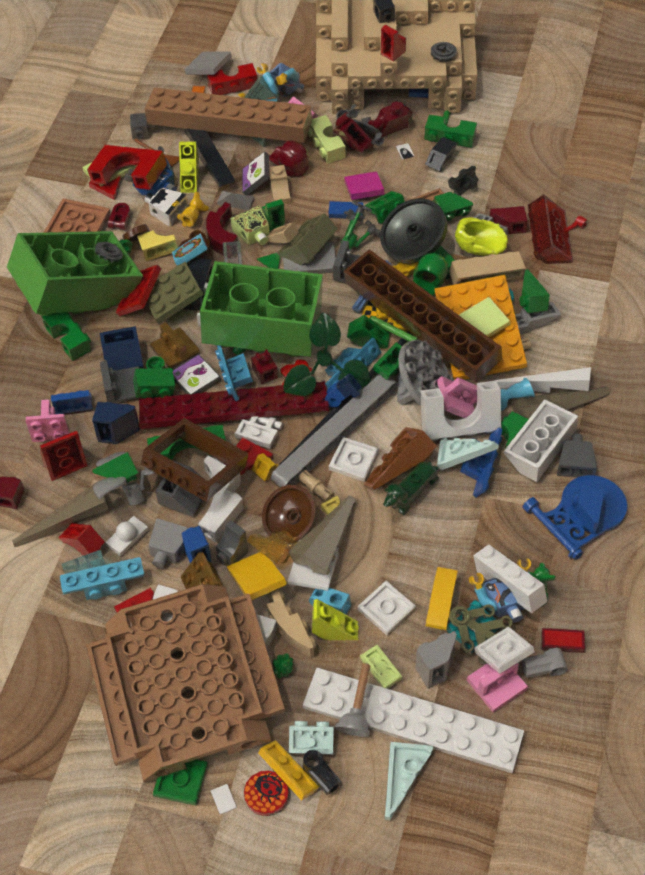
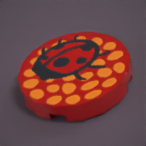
M269 770L259 771L252 775L244 788V798L248 808L261 816H270V814L280 812L286 805L289 797L287 784L276 772Z

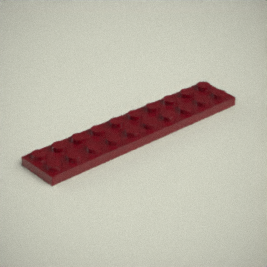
M325 381L316 382L314 391L306 396L285 393L283 385L236 390L239 398L238 401H235L233 395L229 396L227 391L139 399L140 429L174 426L183 418L194 424L251 419V417L262 418L329 411L328 401H325L327 395Z

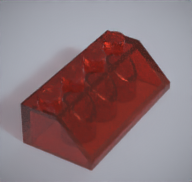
M543 194L528 204L534 256L545 264L572 263L573 256L569 231L567 229L566 212Z

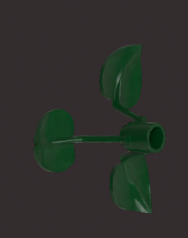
M321 313L310 328L309 338L315 346H324V348L317 352V361L311 372L304 364L297 365L289 371L284 381L283 390L285 393L297 396H306L312 393L316 386V379L312 375L315 373L318 365L328 366L332 364L342 372L338 376V381L351 373L362 386L361 389L367 386L371 379L368 368L360 360L354 359L346 362L344 369L332 360V355L327 350L328 345L336 346L339 343L341 331L332 317L326 313Z

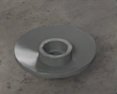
M353 119L366 134L376 135V133L380 132L367 123Z

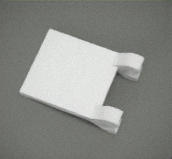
M339 547L335 550V560L330 563V573L328 575L315 573L310 566L293 562L288 584L328 591L334 568L338 561Z

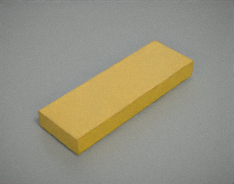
M276 740L260 748L258 754L301 801L317 792L319 786Z

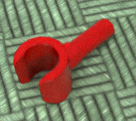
M578 216L572 225L564 229V232L567 233L577 226L583 229L587 225V219Z

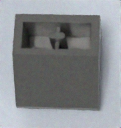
M176 462L184 468L202 477L192 467ZM165 478L162 479L155 491L158 504L192 517L203 501Z

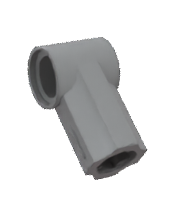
M552 648L542 655L522 660L523 672L527 678L544 674L558 676L568 670L560 648Z

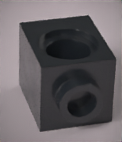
M373 0V12L379 24L395 20V6L392 0Z

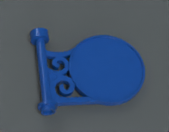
M586 475L575 478L567 484L562 493L561 502L555 509L549 512H542L539 508L540 503L535 497L528 499L522 507L528 514L533 513L570 552L568 555L570 559L577 560L583 554V546L621 524L627 512V500L623 491L614 482L604 477ZM580 486L604 491L596 533L590 534L584 539H581L584 536V532L590 531L574 513L576 505L572 504L574 493L579 492ZM562 518H564L565 522L563 524H560ZM572 530H577V531L579 532V533H576V531H573V532H572V537H571V535H570V531H572Z

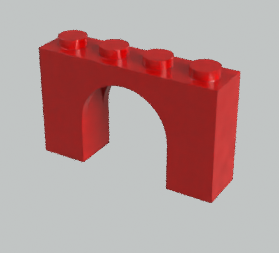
M104 145L87 171L92 183L107 184L118 169L128 165H137L131 174L135 188L150 190L166 167L167 162L164 152L160 150Z

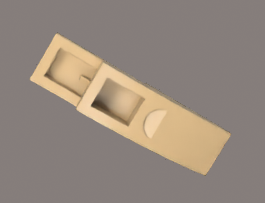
M281 588L267 593L271 603L266 604L267 614L269 618L276 620L277 631L300 653L309 658L314 657L316 643L312 636L309 637L306 632L308 631V626L305 619H300L298 612L292 614L289 605L284 604L283 600L285 598Z

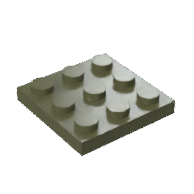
M183 262L156 280L147 304L155 320L160 324L204 294L186 262Z

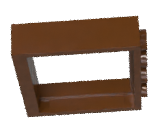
M183 418L143 450L141 465L207 502L245 469L249 453ZM181 438L227 465L207 481L160 453Z

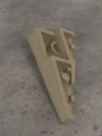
M604 386L589 389V391L575 392L571 390L546 393L528 398H510L509 404L515 413L529 419L544 399L568 410L609 395V387Z
M94 484L13 539L14 547L66 530L72 522L108 510L105 497L103 496L99 499L94 493Z
M348 496L288 551L295 564L310 566L315 573L326 575L330 573V563L335 560V550L340 547L347 529L346 522L352 516L351 509L353 505H356V499Z

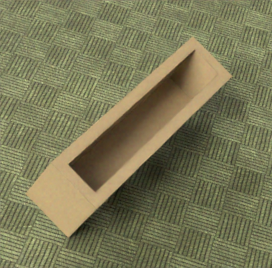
M519 251L464 260L458 259L452 261L449 273L454 285L505 275L506 280L510 281L522 279L525 266Z

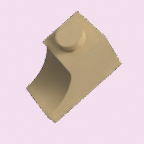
M284 165L269 167L270 178L268 181L273 201L282 199L284 204L291 203Z

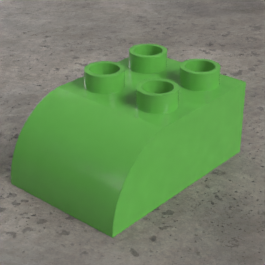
M112 231L18 233L7 264V269L31 305L32 310L42 316L63 312L81 314L84 311H96L112 307L123 298L128 297L136 289V286L139 285L143 277ZM99 242H109L116 245L122 251L123 257L118 263H111L103 258H99L94 248Z

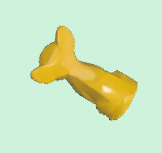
M199 192L194 193L189 207L183 213L177 215V219L182 221L184 227L194 226L197 222L199 211H207L209 209L200 199Z

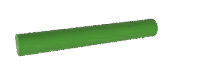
M375 316L370 318L383 329L408 342L418 340L417 337Z

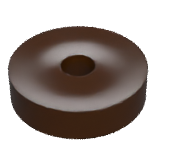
M143 224L127 231L122 237L124 240L134 242L138 240V235L150 232L147 224Z

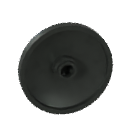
M412 199L398 205L386 217L381 228L380 241L384 251L389 257L400 263L419 262L424 255L434 253L443 243L448 228L446 215L438 204L429 199Z

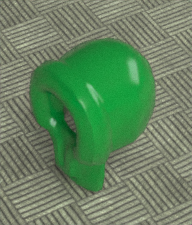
M428 253L420 259L413 272V282L432 296L435 293L434 289L440 288L443 285L447 275L448 263L445 258L437 253ZM424 271L435 275V280L433 282L424 280L422 276Z

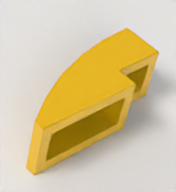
M437 567L426 627L441 630L447 629L458 570Z

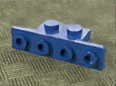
M497 428L490 434L488 440L494 441L499 445L502 441L501 433L503 429ZM497 449L465 461L462 464L460 472L477 480L473 496L476 498L482 493L484 494L489 488L488 480L494 470L492 466L498 456Z

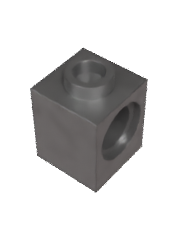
M145 113L130 114L132 139L149 138Z

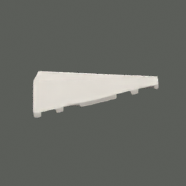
M591 367L494 381L497 382L500 388L505 389L523 381V378H527L535 392L550 393V388L589 391Z

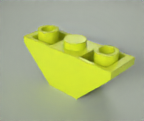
M179 141L180 193L197 192L199 178L197 143Z
M318 599L314 600L312 611L313 634L324 640H358V621Z

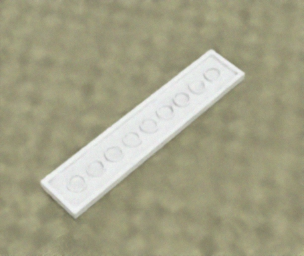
M316 668L303 703V708L340 720L343 715L350 712V708H353L359 680ZM370 683L366 685L361 710H363L362 716L367 720L368 729L419 745L433 746L435 750L513 773L524 730Z

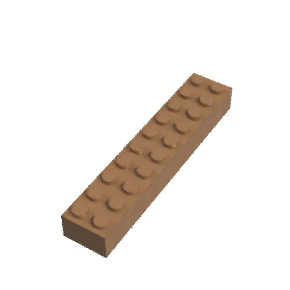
M155 87L144 109L147 124L283 141L291 140L305 143L312 122L310 105Z

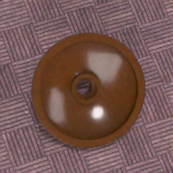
M285 485L275 490L268 497L262 511V523L265 532L270 538L283 544H292L303 539L312 530L317 517V505L313 495L298 485Z

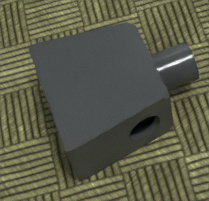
M573 434L571 440L564 441L557 476L578 478L586 475H595L597 464L593 444L583 441V435Z

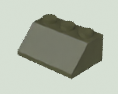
M326 213L308 219L298 228L299 233L290 243H285L277 254L299 265L309 264L315 259L316 253L325 248L324 244L334 237V233L338 228Z

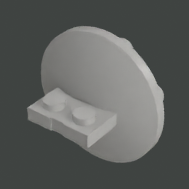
M412 340L402 346L398 358L400 371L398 372L397 402L403 405L415 400L421 406L420 391L439 388L437 380L441 376L452 381L454 380L442 360L441 353L438 350H434L426 341Z

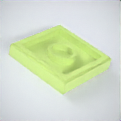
M490 297L459 314V316L488 337L510 325V320Z

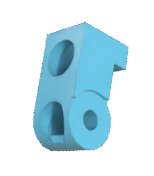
M331 588L328 591L314 589L309 598L312 606L314 600L318 599L346 615L352 605L349 594Z

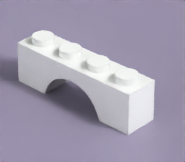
M487 545L473 555L477 573H481L486 580L492 578L501 580L511 590L517 603L530 613H533L547 602L544 584L492 546Z

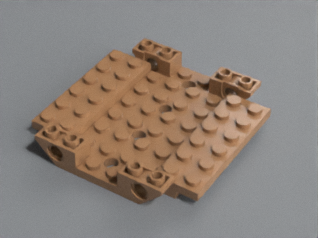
M201 584L121 609L105 624L106 638L86 644L114 764L118 766L139 759L143 782L187 769L185 763L227 750L229 755L271 742L266 721L261 719L286 712L250 594L229 600L225 586ZM171 613L173 617L170 621H163V615ZM175 651L183 652V656L180 659L172 658ZM188 689L193 690L194 695L191 698L185 699L182 697L184 691ZM199 729L205 731L202 739L193 738L195 731Z

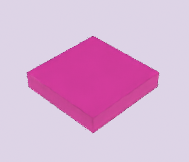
M377 171L344 177L351 200L384 195V187Z

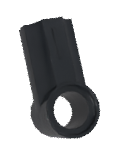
M309 750L304 754L303 770L326 795L333 793L341 785L342 781L323 760L322 754L317 750ZM310 760H314L318 763V765L310 766L307 764V762Z

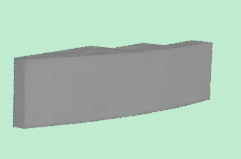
M549 302L548 311L527 313L522 308L520 313L515 314L520 335L541 327L561 316L553 302Z

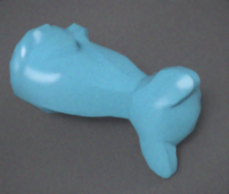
M523 378V381L513 384L507 390L501 389V411L507 407V402L510 398L535 397L532 386L527 378Z

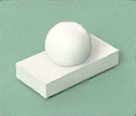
M133 516L129 521L122 522L117 526L116 533L106 541V546L121 557L149 530L148 526Z

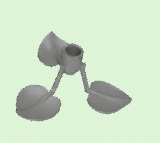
M126 452L111 454L97 461L96 466L99 467ZM144 467L145 470L141 471L140 484L137 481L126 483L125 477H109L96 482L93 490L95 495L101 499L106 493L121 486L126 493L129 504L136 505L145 500L142 490H145L144 476L154 474L155 472Z

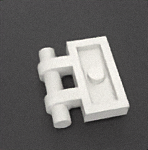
M251 417V419H248L250 421L242 419L235 432V438H245L256 445L271 449L278 435L276 429L281 430L283 423L272 417Z

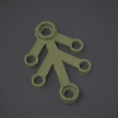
M490 604L473 610L457 606L449 614L451 623L459 629L462 640L460 649L464 653H470L474 649V643L469 638L468 628L474 631L477 644L479 645L486 641V639L496 635L490 630L498 628L504 630L507 627H511L513 624L512 619L509 616H503L501 619L484 623L474 621L473 618L476 617L490 618L494 615L495 609ZM485 608H489V609H490V611H491V614H490V615H488V614L485 613V611H484ZM461 614L463 620H458L456 615ZM503 619L509 622L508 626L503 625ZM464 643L470 644L469 650L464 648ZM478 656L479 662L486 665L487 663Z

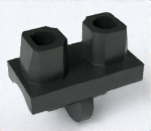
M470 166L468 169L463 168L460 170L459 176L456 178L451 177L448 180L449 188L454 189V193L459 196L467 189H475L479 181L475 173L476 167Z

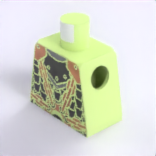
M260 206L231 218L232 231L248 245L255 242L265 245L268 242L267 236L270 234L269 224Z

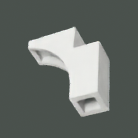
M207 456L204 460L205 472L210 478L214 477L226 466L222 461ZM240 473L213 496L209 510L198 523L201 530H203L204 536L215 543L224 534L225 525L230 520L234 522L244 509L241 496L235 493V490L241 484Z

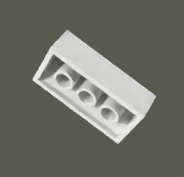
M544 399L504 450V454L520 474L537 482L563 448L564 441L569 440L576 431L578 416Z

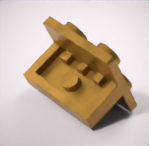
M166 322L160 325V338L150 343L151 348L159 357L164 359L168 368L174 367L199 352L197 345L181 327L172 330Z
M199 552L181 575V580L186 589L201 584L223 586L212 562L207 561L203 552Z

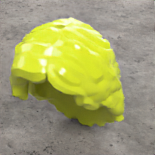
M473 217L463 218L459 221L455 231V239L459 247L471 254L480 256L497 255L503 253L507 248V234L500 228L499 224Z

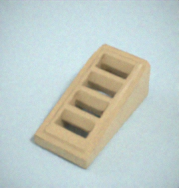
M294 223L277 227L267 236L268 242L290 243L299 231Z

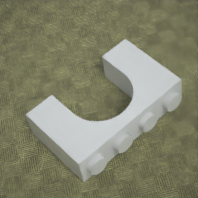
M496 381L477 383V406L472 414L460 420L449 419L444 415V397L439 388L420 391L422 430L432 441L439 438H456L461 435L472 436L483 432L492 433L497 428H501V389Z

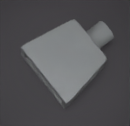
M156 519L149 542L150 555L155 557L152 562L155 567L163 568L166 561L178 563L185 553L181 533L186 531L187 527Z

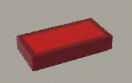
M542 628L541 650L560 648L563 652L584 653V630Z

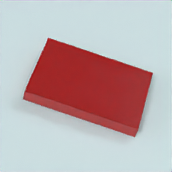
M158 264L140 271L143 275L142 280L128 297L120 301L116 310L119 316L145 307L162 269Z

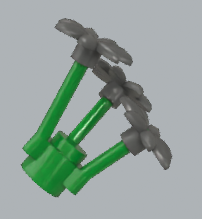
M355 201L351 202L358 206L355 213L351 209L344 211V214L347 215L346 218L350 219V223L342 240L349 241V249H353V247L358 248L360 243L369 235L374 234L380 238V230L376 228L375 224L367 220L365 224L369 228L357 241L358 236L352 231L357 221L363 223L365 217L361 214H363L364 210L371 213L372 210Z

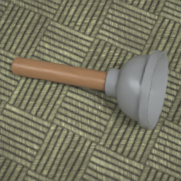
M363 663L361 667L353 708H350V712L343 715L339 723L335 725L336 730L359 737H368L370 734L367 720L362 716L363 710H361L370 671V665L367 663Z

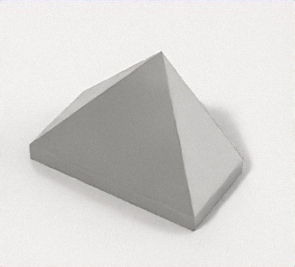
M222 191L217 205L222 206L224 202L231 204L232 208L250 210L254 196Z

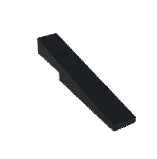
M185 129V134L189 140L197 143L198 156L218 186L221 187L235 182L233 175L207 131Z

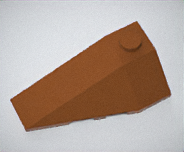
M405 427L390 444L392 447L391 451L382 456L383 463L374 468L364 486L373 490L377 489L425 459H428L433 454V450L437 445L423 430Z

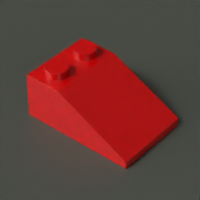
M78 431L40 445L43 464L51 481L88 466Z

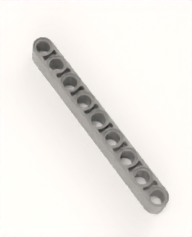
M377 375L361 390L359 396L353 397L272 473L271 480L280 487L296 485L299 482V475L304 470L310 472L340 444L343 437L346 438L396 391L398 383L391 378L386 380L381 375Z

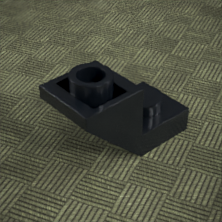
M442 137L432 148L425 165L441 172L447 158L451 159L458 143Z

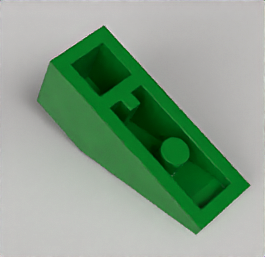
M529 269L525 270L522 296L519 299L520 305L527 313L548 311L550 294Z

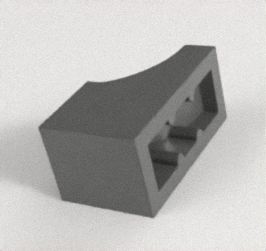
M232 520L225 525L224 535L216 545V556L222 564L231 565L236 563L248 553L246 531Z

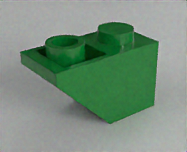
M452 192L434 196L433 202L438 204L445 213L447 221L452 220L456 216L468 215L473 207L472 201Z

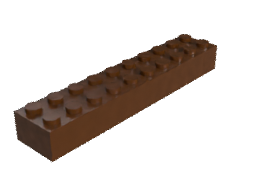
M370 249L344 270L347 285L418 339L426 341L434 350H438L444 359L476 383L502 360V347Z

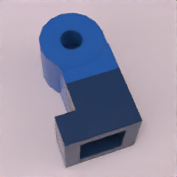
M349 373L327 389L325 401H328L330 407H337L348 396L352 395L354 398L359 396L362 386Z

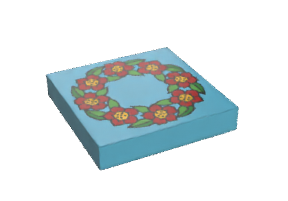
M200 233L174 250L172 255L175 264L180 265L183 262H189L208 248Z

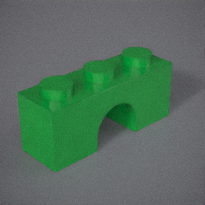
M429 114L425 125L424 140L438 142L444 137L458 143L457 146L472 148L476 137L477 122L461 120L457 127H448L445 125V117Z
M69 312L52 313L49 316H42L45 329L54 339L58 336L66 335L60 338L63 351L72 361L91 351L89 336L86 333H82L79 324L72 321Z

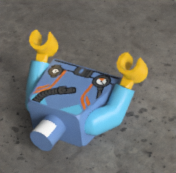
M279 63L270 71L279 89V95L287 97L294 91L298 93L303 91L304 84L299 83L300 74L294 68Z
M526 558L527 565L522 567L521 559H519L517 565L528 572L527 569L530 568L531 561ZM476 573L478 582H475L473 576L469 577L470 584L476 587L474 590L482 606L492 605L497 617L509 615L513 623L523 619L521 610L525 608L517 603L511 590L501 580L492 578L484 581V576L481 573Z

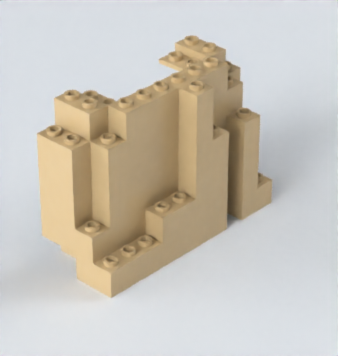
M316 0V101H332V114H337L340 110H349L353 104H356L354 110L364 109V89L429 88L428 109H444V112L448 110L451 113H460L461 100H475L477 85L475 0H392L395 6V20L380 24L373 12V0ZM384 25L398 31V34L406 38V52L394 62L381 55V27ZM438 42H449L457 49L456 57H453V60H447V62L444 60L439 62L438 59L435 60L431 56V47Z

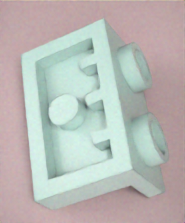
M295 721V725L289 726V753H306L309 750H317L321 754H333L334 726H330V722L318 721L315 726L308 725V721Z

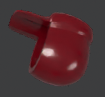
M288 140L283 146L276 147L274 152L269 155V161L278 166L284 165L287 176L299 177L306 173L309 168V152L301 143Z

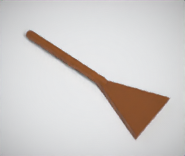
M134 139L135 142L145 147L146 149L154 150L153 148L149 147L148 145L144 144L138 139ZM164 154L171 167L180 161L179 156Z

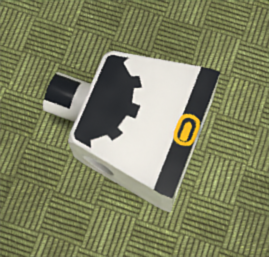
M162 188L156 195L148 193L145 196V202L149 203L150 214L170 227L177 220V215L183 213L188 207L187 195Z

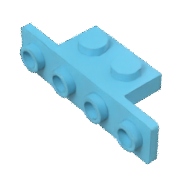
M138 557L60 575L63 594L84 590L87 600H96L102 596L118 595L127 591L125 581L143 577L144 571L141 558Z

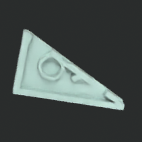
M441 438L437 466L444 470L498 449L499 445L490 440L478 442L476 439L454 438V440H448L447 438Z
M390 742L385 820H391L432 754L433 746Z

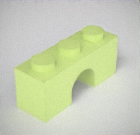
M327 115L312 119L308 136L312 137L314 146L318 147L321 158H324L327 164L346 158L345 144L340 136L333 137V126Z

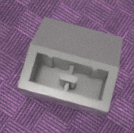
M455 631L449 634L444 633L437 640L430 643L425 642L421 644L416 651L415 668L428 689L447 680L455 653L457 636Z

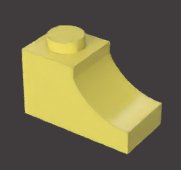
M154 230L138 235L146 261L171 254L178 248L174 235L161 236L156 234Z

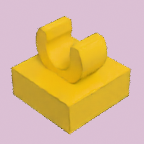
M262 453L257 456L252 471L262 480L268 481L274 470L278 467V464H275L271 458Z

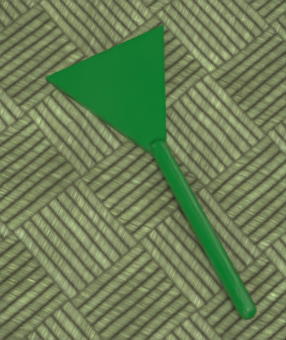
M277 253L257 258L259 262L268 268H279L280 256Z

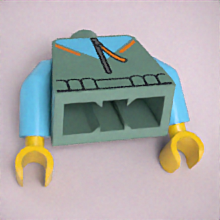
M261 63L263 71L260 67H257V72L263 75L258 77L247 94L240 93L238 96L241 98L278 102L279 89L270 72H268V65Z

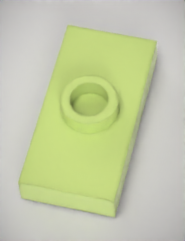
M378 645L360 655L361 661L370 665V672L381 687L388 689L402 680V675Z

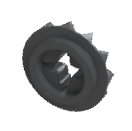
M438 42L431 47V56L435 60L438 59L439 62L442 60L447 62V60H453V57H456L457 49L449 42Z
M99 242L94 248L99 258H103L111 263H118L123 257L122 251L116 245L109 242Z

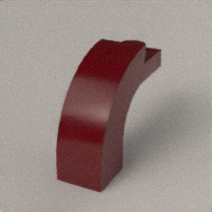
M224 202L216 212L210 211L208 213L206 230L210 246L220 255L231 259L239 248L238 235L223 229L232 217L231 204Z

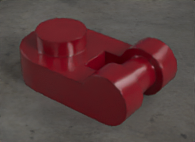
M118 203L113 207L108 220L109 229H127L131 213L127 203Z

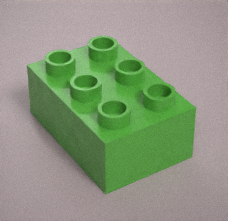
M215 261L200 309L202 343L216 346L221 345L223 348L251 349L255 352H263L267 349L269 352L284 353L294 357H311L313 343L309 338V331L312 324L319 318L321 312L323 274Z

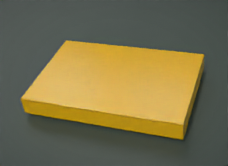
M264 551L227 566L228 573L244 595L250 594L251 600L287 585L284 576Z

